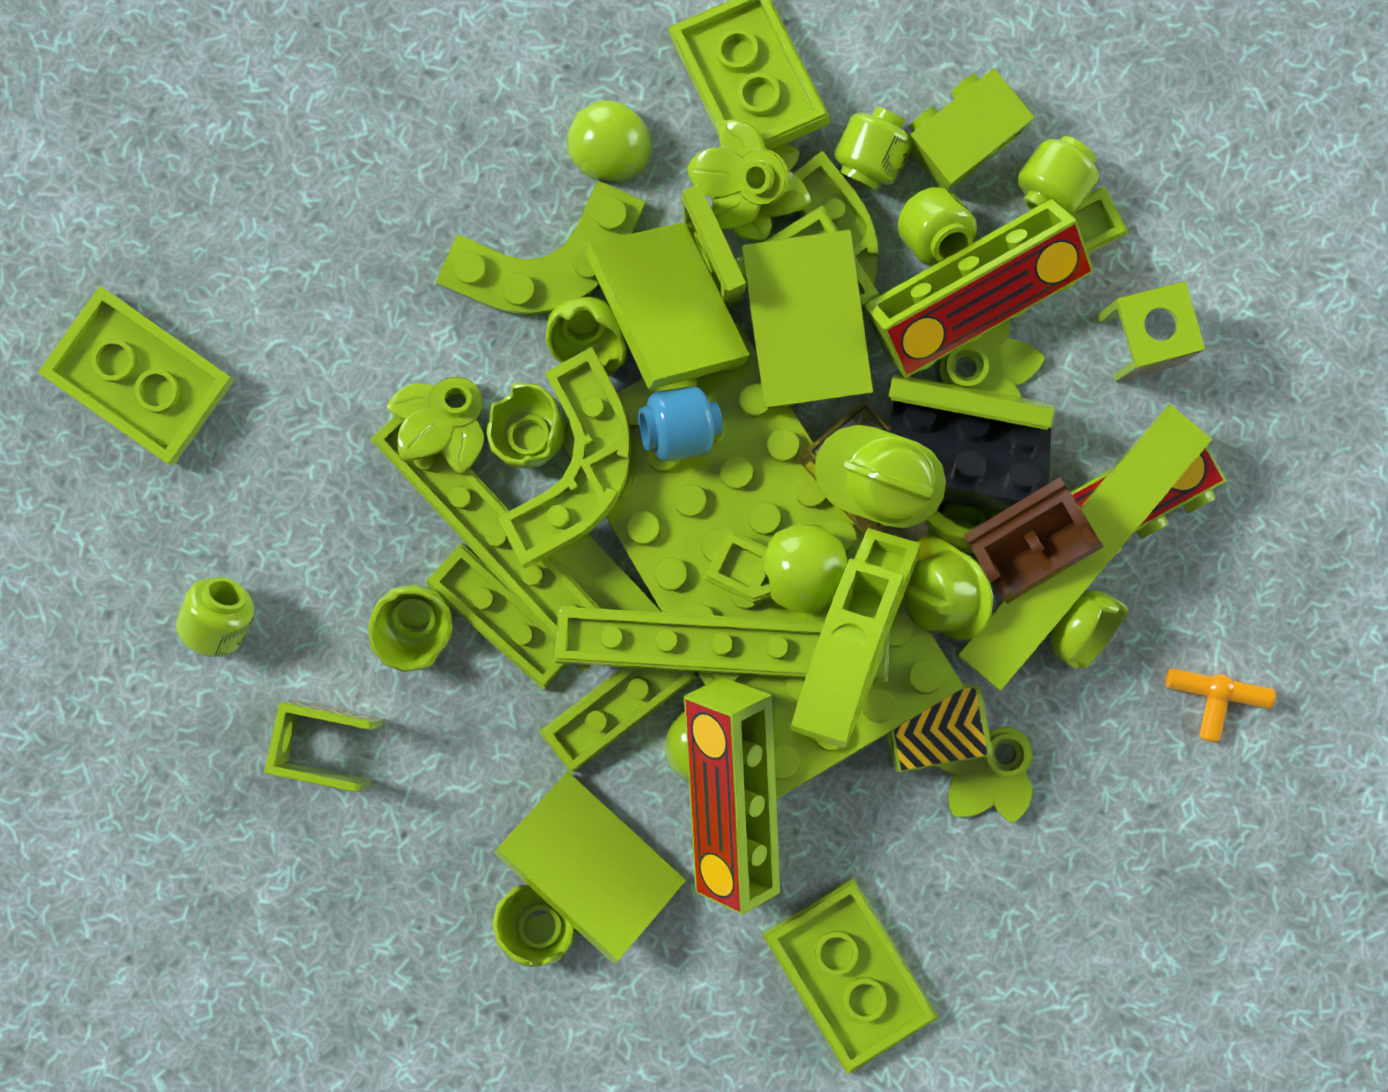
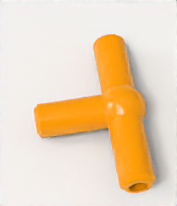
M1170 668L1166 674L1165 686L1167 689L1207 697L1199 737L1209 742L1218 743L1221 740L1229 701L1264 709L1273 708L1276 701V691L1273 688L1234 681L1225 674L1210 676L1176 668Z

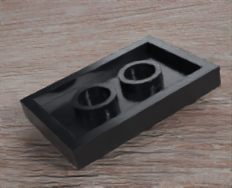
M893 400L888 432L918 442L935 454L942 464L946 479L943 502L1002 512L1049 484L1051 428L1048 427V430Z

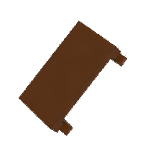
M1061 477L964 534L990 582H994L1001 597L1007 604L1104 547L1080 505Z

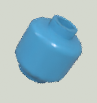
M697 386L655 392L648 398L646 407L640 408L638 413L639 430L643 446L646 451L653 450L662 461H673L708 454L714 442V435L722 433V415L718 403L709 402L705 393Z

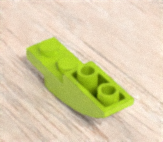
M867 528L855 559L850 558L826 616L791 724V731L846 749L883 658L884 643L919 559L921 543Z

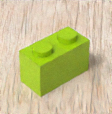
M995 68L982 78H979L976 73L969 75L950 93L954 98L953 101L940 111L934 106L929 107L909 125V128L913 131L910 134L913 142L910 154L937 187H943L951 191L1024 133L1035 118Z

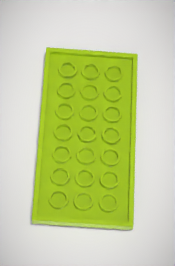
M737 322L735 323L736 328L750 354L744 365L651 390L648 389L644 378L617 393L629 421L632 453L627 480L618 500L606 518L662 613L825 622L830 607L819 613H795L777 604L772 598L753 604L704 580V576L727 529L768 547L769 541L776 532L791 525H820L842 543L848 561L850 558L855 559L867 531L858 515L846 512L830 503L819 489L814 472L816 456L811 451L815 448V445L790 405L764 409L757 352ZM697 386L705 393L709 402L718 403L722 415V433L714 435V442L708 454L673 461H662L653 450L646 451L643 446L638 422L639 409L646 407L648 398L655 392ZM569 421L566 423L567 432L563 445L572 459L574 435ZM903 598L890 628L887 684L872 683L846 749L791 731L792 720L805 681L804 678L698 672L705 685L724 677L772 695L776 800L964 688L930 631L917 626L911 620Z

